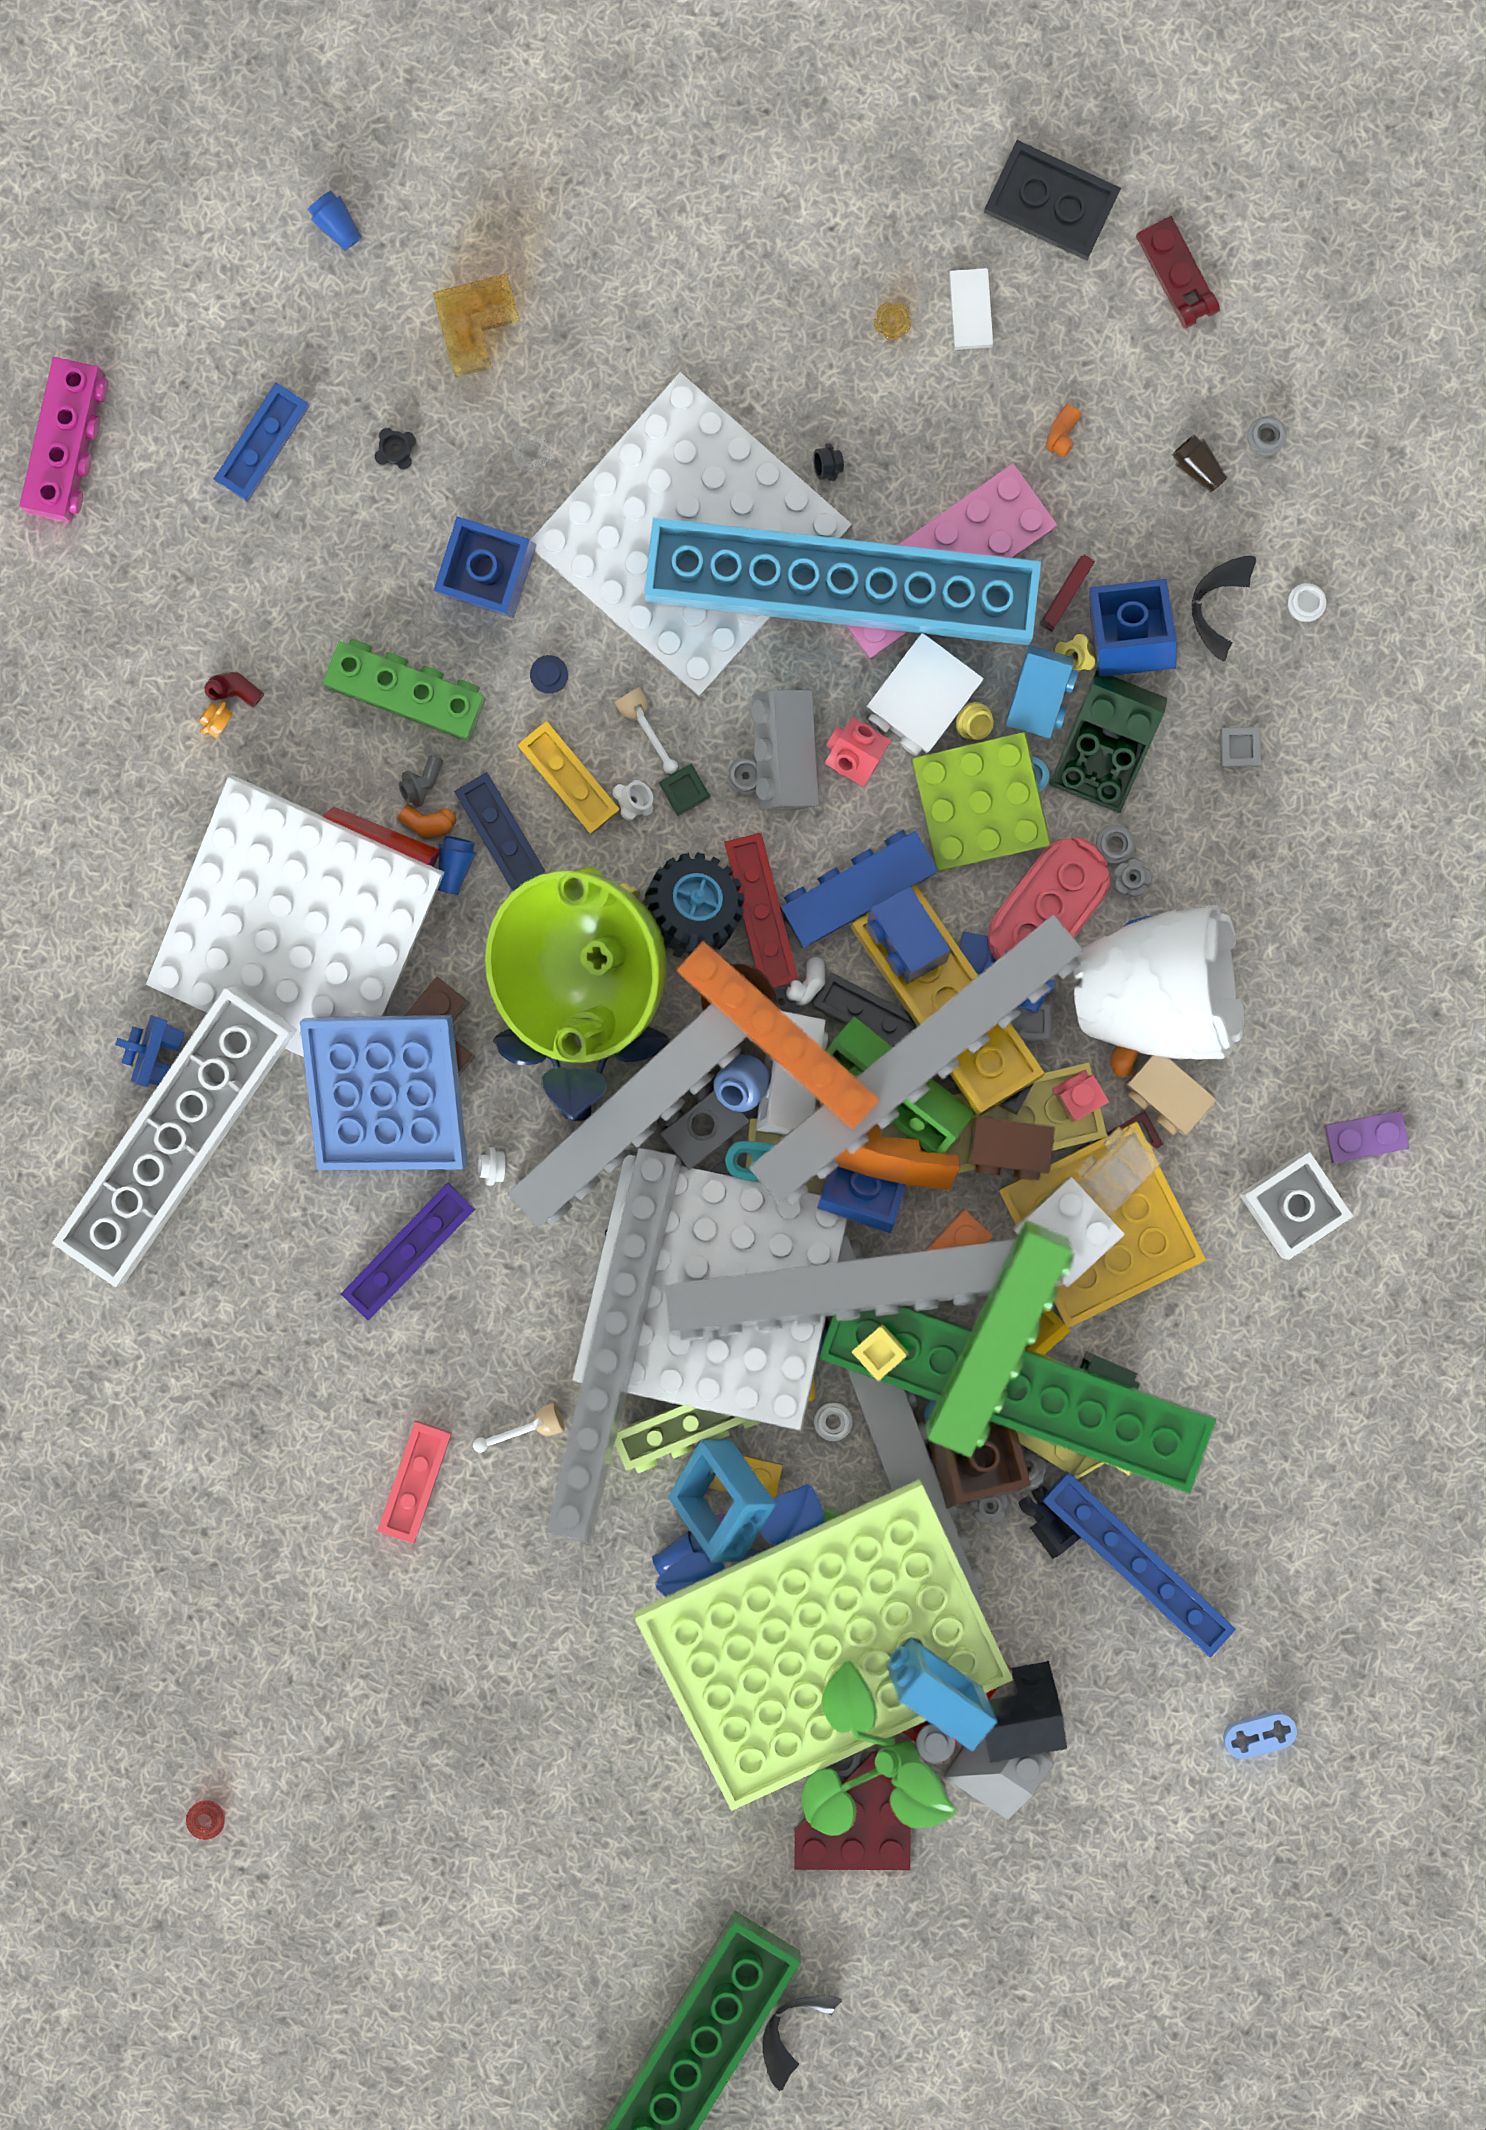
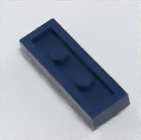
M487 772L454 791L512 891H515L523 883L546 873Z

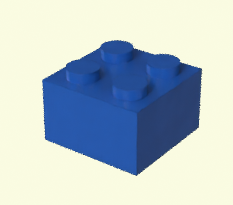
M457 516L433 591L441 596L514 619L535 553L536 544L528 538Z
M1167 579L1089 587L1090 621L1099 677L1176 669L1177 639Z

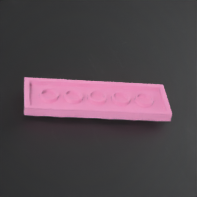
M1012 463L898 545L1014 558L1057 528L1058 525L1014 463ZM845 625L869 660L909 633Z

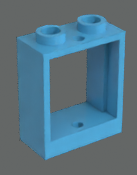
M701 1440L668 1496L711 1562H742L776 1505L732 1440ZM715 1475L718 1476L734 1500L722 1522L719 1521L703 1497Z
M912 1637L904 1647L899 1646L892 1653L887 1668L899 1701L973 1751L997 1723L984 1688Z

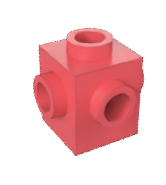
M852 717L844 730L837 726L827 742L826 747L830 748L831 752L824 764L864 787L892 740L875 731L868 724Z

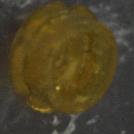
M886 302L877 309L878 315L874 318V327L886 339H899L903 333L906 334L910 330L912 319L908 316V308L902 303L896 302L891 304ZM895 317L896 323H890L889 319Z

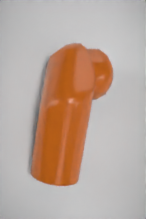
M1070 404L1064 406L1052 423L1046 442L1048 451L1052 454L1055 452L1060 457H1066L1072 450L1073 441L1067 436L1082 416V413Z
M409 804L402 809L397 817L400 822L425 839L447 835L452 831L457 820L456 815L450 809L442 808L439 810V813L424 816Z
M1116 1045L1110 1056V1066L1113 1068V1073L1122 1078L1131 1075L1134 1070L1132 1065L1140 1052Z

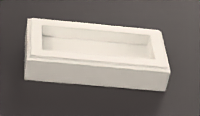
M988 268L949 271L954 350L993 347Z

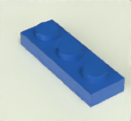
M275 382L213 478L215 482L248 502L310 407L308 402Z

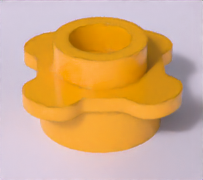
M220 701L217 706L210 703L198 721L203 724L200 730L202 734L208 732L216 738L227 725L233 712L225 708L226 703L224 701Z

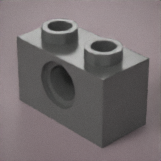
M711 1085L692 1098L697 1105L686 1114L679 1109L667 1121L662 1123L666 1127V1130L661 1133L662 1137L689 1170L750 1122L743 1112L732 1111L725 1107L717 1099ZM698 1114H708L714 1120V1129L707 1136H699L692 1129V1120Z

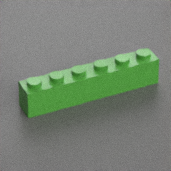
M1025 1220L926 1423L928 1440L969 1457L972 1456L976 1445L979 1447L983 1446L990 1430V1425L987 1423L992 1413H999L1005 1402L1007 1391H1004L1008 1380L1009 1378L1015 1379L1018 1376L1024 1360L1021 1354L1026 1344L1032 1345L1036 1340L1041 1325L1038 1320L1043 1310H1050L1055 1301L1058 1291L1055 1285L1060 1275L1066 1276L1072 1267L1075 1254L1072 1253L1068 1237Z

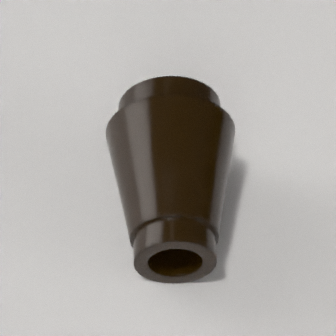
M1195 434L1183 442L1172 454L1173 458L1177 461L1175 466L1204 488L1206 487L1210 493L1227 479L1226 474L1223 472L1205 439L1200 440Z

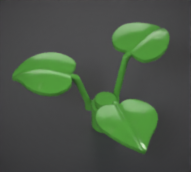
M851 1661L843 1663L830 1679L823 1692L822 1708L825 1717L836 1731L846 1733L852 1730L855 1738L883 1745L884 1747L876 1755V1769L843 1785L838 1774L833 1769H822L813 1773L807 1779L802 1792V1808L807 1822L811 1824L812 1828L826 1835L836 1836L847 1832L855 1822L856 1806L854 1800L846 1791L879 1775L889 1778L893 1777L892 1783L896 1788L892 1792L890 1803L895 1815L905 1825L914 1828H928L941 1824L953 1817L958 1810L949 1800L936 1773L928 1765L920 1762V1754L912 1742L905 1740L895 1743L893 1737L882 1738L863 1733L875 1727L877 1720L876 1704L867 1683Z

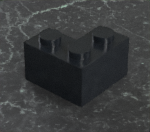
M1046 1661L1011 1668L1015 1695L989 1700L997 1723L985 1736L990 1763L1067 1749L1063 1713L1050 1662Z

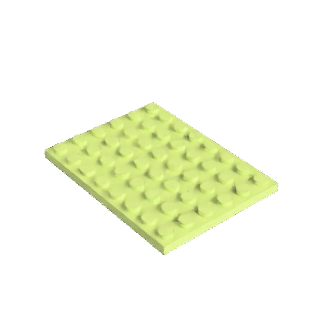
M920 1479L633 1612L634 1618L731 1811L875 1745V1743L855 1738L852 1730L846 1733L836 1731L825 1717L822 1708L823 1692L830 1679L845 1662L851 1661L861 1673L876 1704L877 1720L875 1727L863 1733L882 1738L892 1737L927 1721L899 1701L887 1668L892 1653L899 1646L904 1647L911 1637L981 1685L985 1693L1013 1681L1012 1675Z

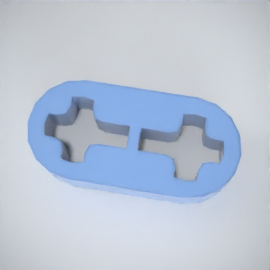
M1280 1711L1270 1712L1230 1724L1224 1731L1223 1744L1233 1757L1248 1759L1290 1746L1296 1739L1297 1727L1286 1713ZM1277 1720L1283 1726H1288V1730L1283 1731V1738L1280 1740L1274 1734L1266 1736L1262 1734V1732L1274 1729L1273 1722ZM1242 1730L1246 1736L1257 1734L1258 1738L1248 1740L1246 1748L1240 1750L1236 1744L1231 1745V1741L1237 1738L1236 1732Z

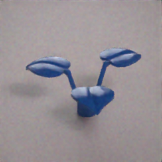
M805 1484L795 1490L774 1497L773 1500L776 1505L760 1532L768 1543L779 1545L824 1524L822 1505L813 1487L810 1484ZM749 1549L742 1561L749 1559L759 1553H762L767 1549ZM705 1552L688 1554L672 1563L662 1572L655 1582L656 1589L664 1597H667L725 1570L724 1563L711 1562Z

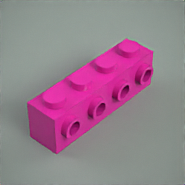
M54 356L52 358L19 507L28 514L72 523L73 515L79 514L81 510L83 492L79 491L82 476H88L92 460L91 454L87 453L90 439H96L100 426V418L96 416L98 403L105 401L108 392V380L104 379L105 374L98 366Z

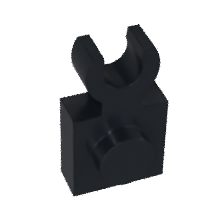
M1041 1485L1031 1492L1037 1500V1504L1034 1503L1029 1495L1021 1499L1018 1504L1026 1515L1036 1520V1523L1030 1529L1050 1557L1054 1559L1081 1539V1537L1040 1500L1048 1491Z

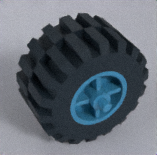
M689 853L680 854L677 861L674 858L669 859L663 868L660 867L657 870L644 895L645 898L642 903L655 919L662 934L665 949L669 947L674 950L673 956L681 958L683 953H688L689 957L703 941L714 951L716 948L720 950L730 939L742 918L744 909L741 907L745 902L744 893H738L742 886L739 878L732 880L730 876L733 870L728 865L724 869L718 865L720 860L714 856L711 861L705 860V854L696 853L694 859L690 858Z

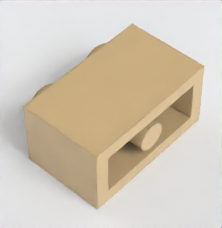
M1149 1055L1124 1084L1130 1090L1127 1097L1142 1110L1149 1106L1159 1115L1156 1122L1172 1136L1177 1131L1181 1135H1187L1217 1101L1168 1057Z

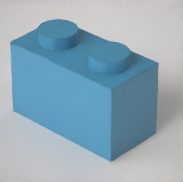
M1032 645L1028 646L1008 711L1006 726L1049 739L1051 738L1053 728L1061 729L1067 707L1061 706L1065 692L1072 693L1078 671L1072 669L1073 657Z

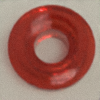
M202 1800L195 1803L189 1809L186 1816L187 1829L194 1837L201 1840H209L216 1837L225 1825L223 1809L217 1803L210 1800ZM203 1814L208 1815L212 1821L211 1826H201L198 1821L199 1816Z

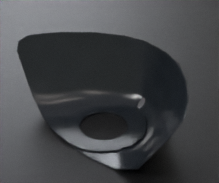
M1242 556L1231 559L1215 567L1201 579L1192 598V617L1196 630L1211 653L1222 661H1226L1228 651L1233 642L1218 634L1207 624L1202 616V603L1198 604L1196 601H1200L1206 593L1218 587L1236 586L1249 588L1251 575L1257 561L1254 556Z
M830 1995L803 1997L784 2004L774 2012L763 2034V2057L769 2078L778 2091L784 2089L790 2075L799 2066V2063L787 2051L780 2039L778 2025L781 2017H777L776 2014L780 2015L789 2008L807 2007L832 2016L835 2008L842 2002V1999Z

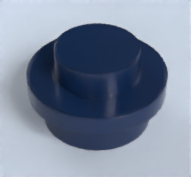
M545 655L533 663L530 669V679L538 691L545 694H554L565 687L568 681V669L560 658L553 655Z

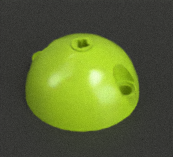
M584 867L573 871L552 872L537 876L523 883L500 906L492 921L487 937L485 952L486 977L498 1012L508 1027L524 1043L553 1059L583 1063L604 1059L617 1053L644 1031L659 1007L666 984L667 956L658 925L646 906L635 895L616 882L603 877L600 871L593 867ZM578 879L582 882L584 888L578 883ZM575 1034H577L581 1039V1048L577 1045L575 1041Z

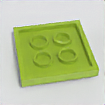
M1026 732L912 758L938 871L1051 845Z

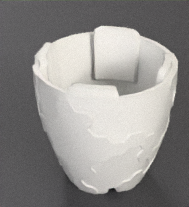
M1207 905L1181 911L1172 910L1126 925L1119 931L1109 936L1105 935L1084 947V951L1076 958L1081 964L1074 969V977L1082 978L1080 985L1074 989L1076 1011L1081 1030L1090 1037L1137 1050L1144 1054L1177 1059H1220L1228 1057L1232 1053L1234 1042L1239 1041L1243 1037L1244 1007L1242 1001L1236 999L1231 949L1235 947L1237 938L1230 916L1221 914L1218 905Z

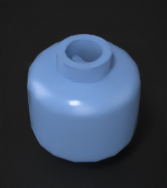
M737 1055L717 1073L714 1080V1092L717 1099L730 1110L737 1112L749 1111L765 1096L770 1083V1074L766 1066L759 1059L751 1055Z

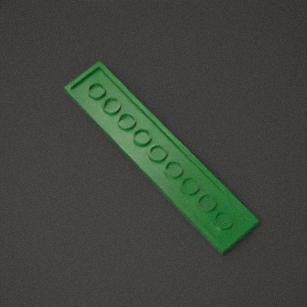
M899 1306V1313L876 1316L875 1310L861 1311L860 1318L837 1321L836 1315H833L819 1359L875 1379L852 1351L883 1324L909 1354L879 1381L936 1402L972 1331L970 1328L926 1312L915 1311V1308L909 1306ZM1024 1348L1021 1357L1024 1358L1021 1370L1015 1379L1009 1378L1004 1391H1007L1005 1402L999 1413H992L989 1421L1180 1491L1191 1493L1217 1417Z

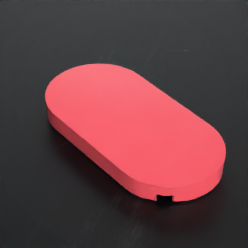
M1078 838L1062 839L1053 842L1039 854L990 921L988 944L996 961L1004 956L1005 951H1010L1052 915L1075 938L1104 899L1110 886V876L1107 869L1108 863L1094 844Z

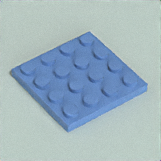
M452 1015L305 1017L300 1021L317 1170L464 1169L468 1165Z

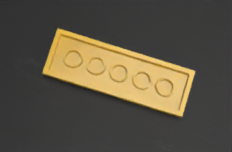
M917 885L911 887L951 949L946 963L907 984L902 975L896 976L891 970L886 956L889 954L882 943L876 944L871 938L866 924L869 923L867 921L869 913L854 921L851 929L918 1027L974 981L978 974ZM997 1023L986 1033L990 1040L973 1054L967 1048L956 1058L960 1065L949 1073L978 1117L1038 1081L1045 1074L1011 1023L1003 1029Z

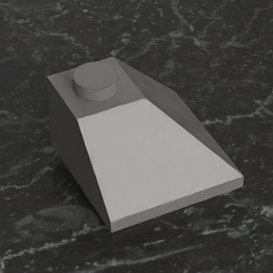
M984 1737L973 1751L963 1746L944 1777L1009 1820L1034 1795L1054 1765V1761L1050 1754L1042 1753L990 1763Z

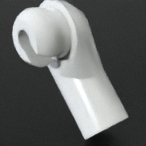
M818 957L810 958L806 963V979L803 984L800 981L793 980L791 987L788 986L786 996L789 1000L796 1001V1005L808 1004L825 985V962L823 959Z

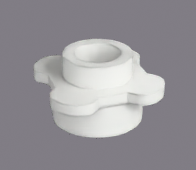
M634 780L627 786L618 784L614 787L613 796L618 800L621 815L624 819L631 821L637 815L649 816L653 812V794L645 783Z

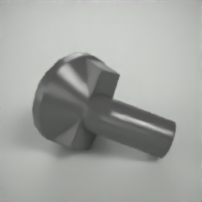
M430 755L422 776L410 771L402 773L399 790L406 803L412 802L417 808L423 806L427 792L436 783L443 763L441 758Z

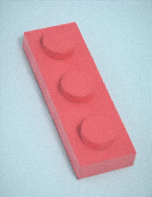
M419 1421L414 1422L377 1532L412 1544L415 1543L452 1432Z

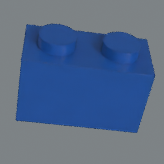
M911 886L870 908L867 919L869 923L866 924L867 930L876 944L882 943L889 954L886 956V959L893 973L896 976L902 975L907 984L947 962L951 949Z

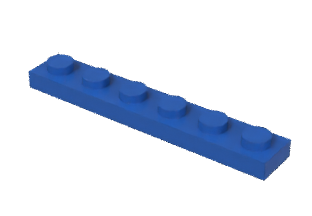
M1065 1471L1040 1499L1208 1657L1211 1658L1236 1630L1069 1472Z

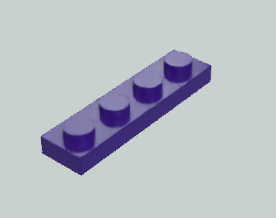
M449 1182L446 1183L347 1286L341 1295L369 1321L476 1208Z

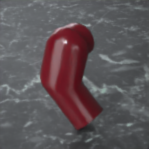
M238 672L214 675L204 687L206 696L211 700L238 696L252 708L264 696L261 690Z

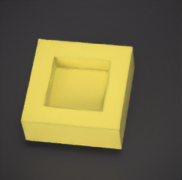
M883 1324L852 1351L877 1381L909 1354Z

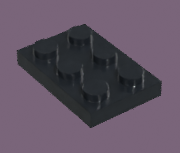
M1016 140L983 213L1088 261L1121 188L1024 142Z

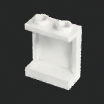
M921 633L867 705L865 711L870 714L867 720L883 733H887L890 729L901 737L898 743L912 755L917 756L920 752L928 755L969 698L981 685L984 678L924 633Z

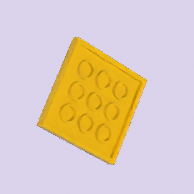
M1134 1122L1105 1138L1051 1163L1049 1174L1040 1173L1039 1180L1021 1178L998 1190L1015 1225H1017L1070 1176L1125 1234L1068 1288L1064 1283L1063 1286H1056L1058 1291L1054 1303L1068 1328L1206 1261L1138 1122Z

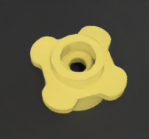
M1076 634L1073 640L1067 643L1064 641L1059 642L1055 647L1056 653L1073 657L1074 652L1078 654V659L1073 657L1072 669L1078 672L1085 669L1092 670L1096 666L1097 660L1094 647L1084 634Z

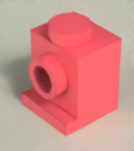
M1086 1069L1052 1088L1071 1122L1078 1121L1109 1102L1094 1075L1089 1076Z

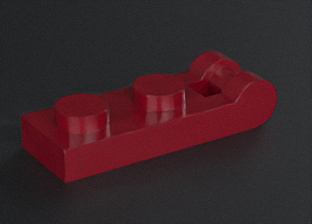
M1172 216L1137 233L1136 238L1183 328L1186 329L1196 324V319L1205 314L1210 317L1220 312L1219 303L1213 292L1210 291ZM1195 292L1199 301L1189 305L1184 297Z

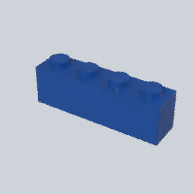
M901 830L884 840L887 847L873 854L870 848L852 858L851 862L854 866L842 873L836 867L817 878L820 883L819 886L808 892L803 886L784 897L787 904L781 906V911L803 949L870 912V908L909 886L918 885L937 874L938 870L916 831L907 835L905 830Z

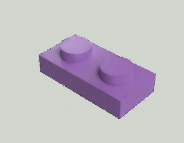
M1402 1111L1324 1125L1331 1163L1409 1149Z

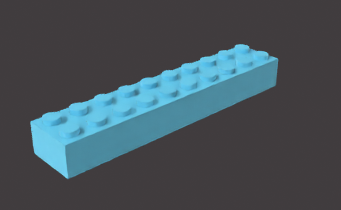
M653 518L644 597L647 603L1029 646L1033 639L1041 561Z

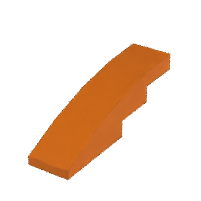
M878 1124L865 1133L870 1140L856 1152L851 1154L846 1149L835 1158L839 1163L838 1167L873 1178L910 1186L944 1190L951 1189L960 1169L959 1155L921 1152L918 1139L881 1137V1129Z

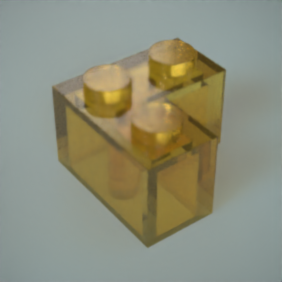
M508 273L432 292L455 377L493 368L483 331L520 322Z

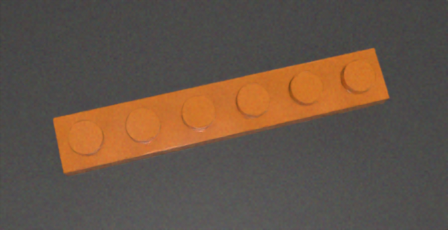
M704 941L677 969V973L852 1131L880 1102L871 1091Z

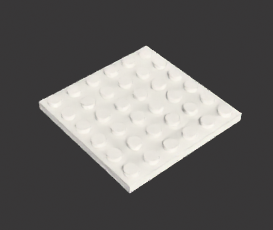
M680 372L532 537L531 541L536 544L535 552L700 698L771 616L645 602L644 592L653 518L841 539L847 533L852 524Z
M231 775L226 781L146 985L206 1013L209 1012L224 988L236 986L297 1029L285 1049L304 1057L300 1021L305 1017L385 1015L445 872Z
M628 1155L623 1161L573 1375V1381L582 1383L636 1156ZM681 1166L627 1393L801 1431L827 1316L820 1317L821 1323L814 1325L798 1326L797 1320L781 1322L782 1328L775 1330L759 1331L758 1325L742 1327L743 1333L720 1336L719 1330L703 1332L704 1338L681 1341L680 1335L673 1336L670 1332L665 1285L837 1263L840 1259L848 1219L817 1209L821 1195L806 1192L792 1205L787 1200L779 1205L760 1182L742 1180L694 1168L689 1170L687 1167Z

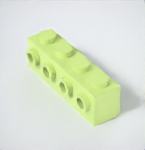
M678 1404L618 1429L615 1446L625 1470L628 1471L635 1468L637 1473L657 1466V1458L671 1453L673 1458L682 1456L694 1450L693 1443L706 1438L707 1440H720L730 1435L728 1429L743 1424L744 1429L761 1422Z

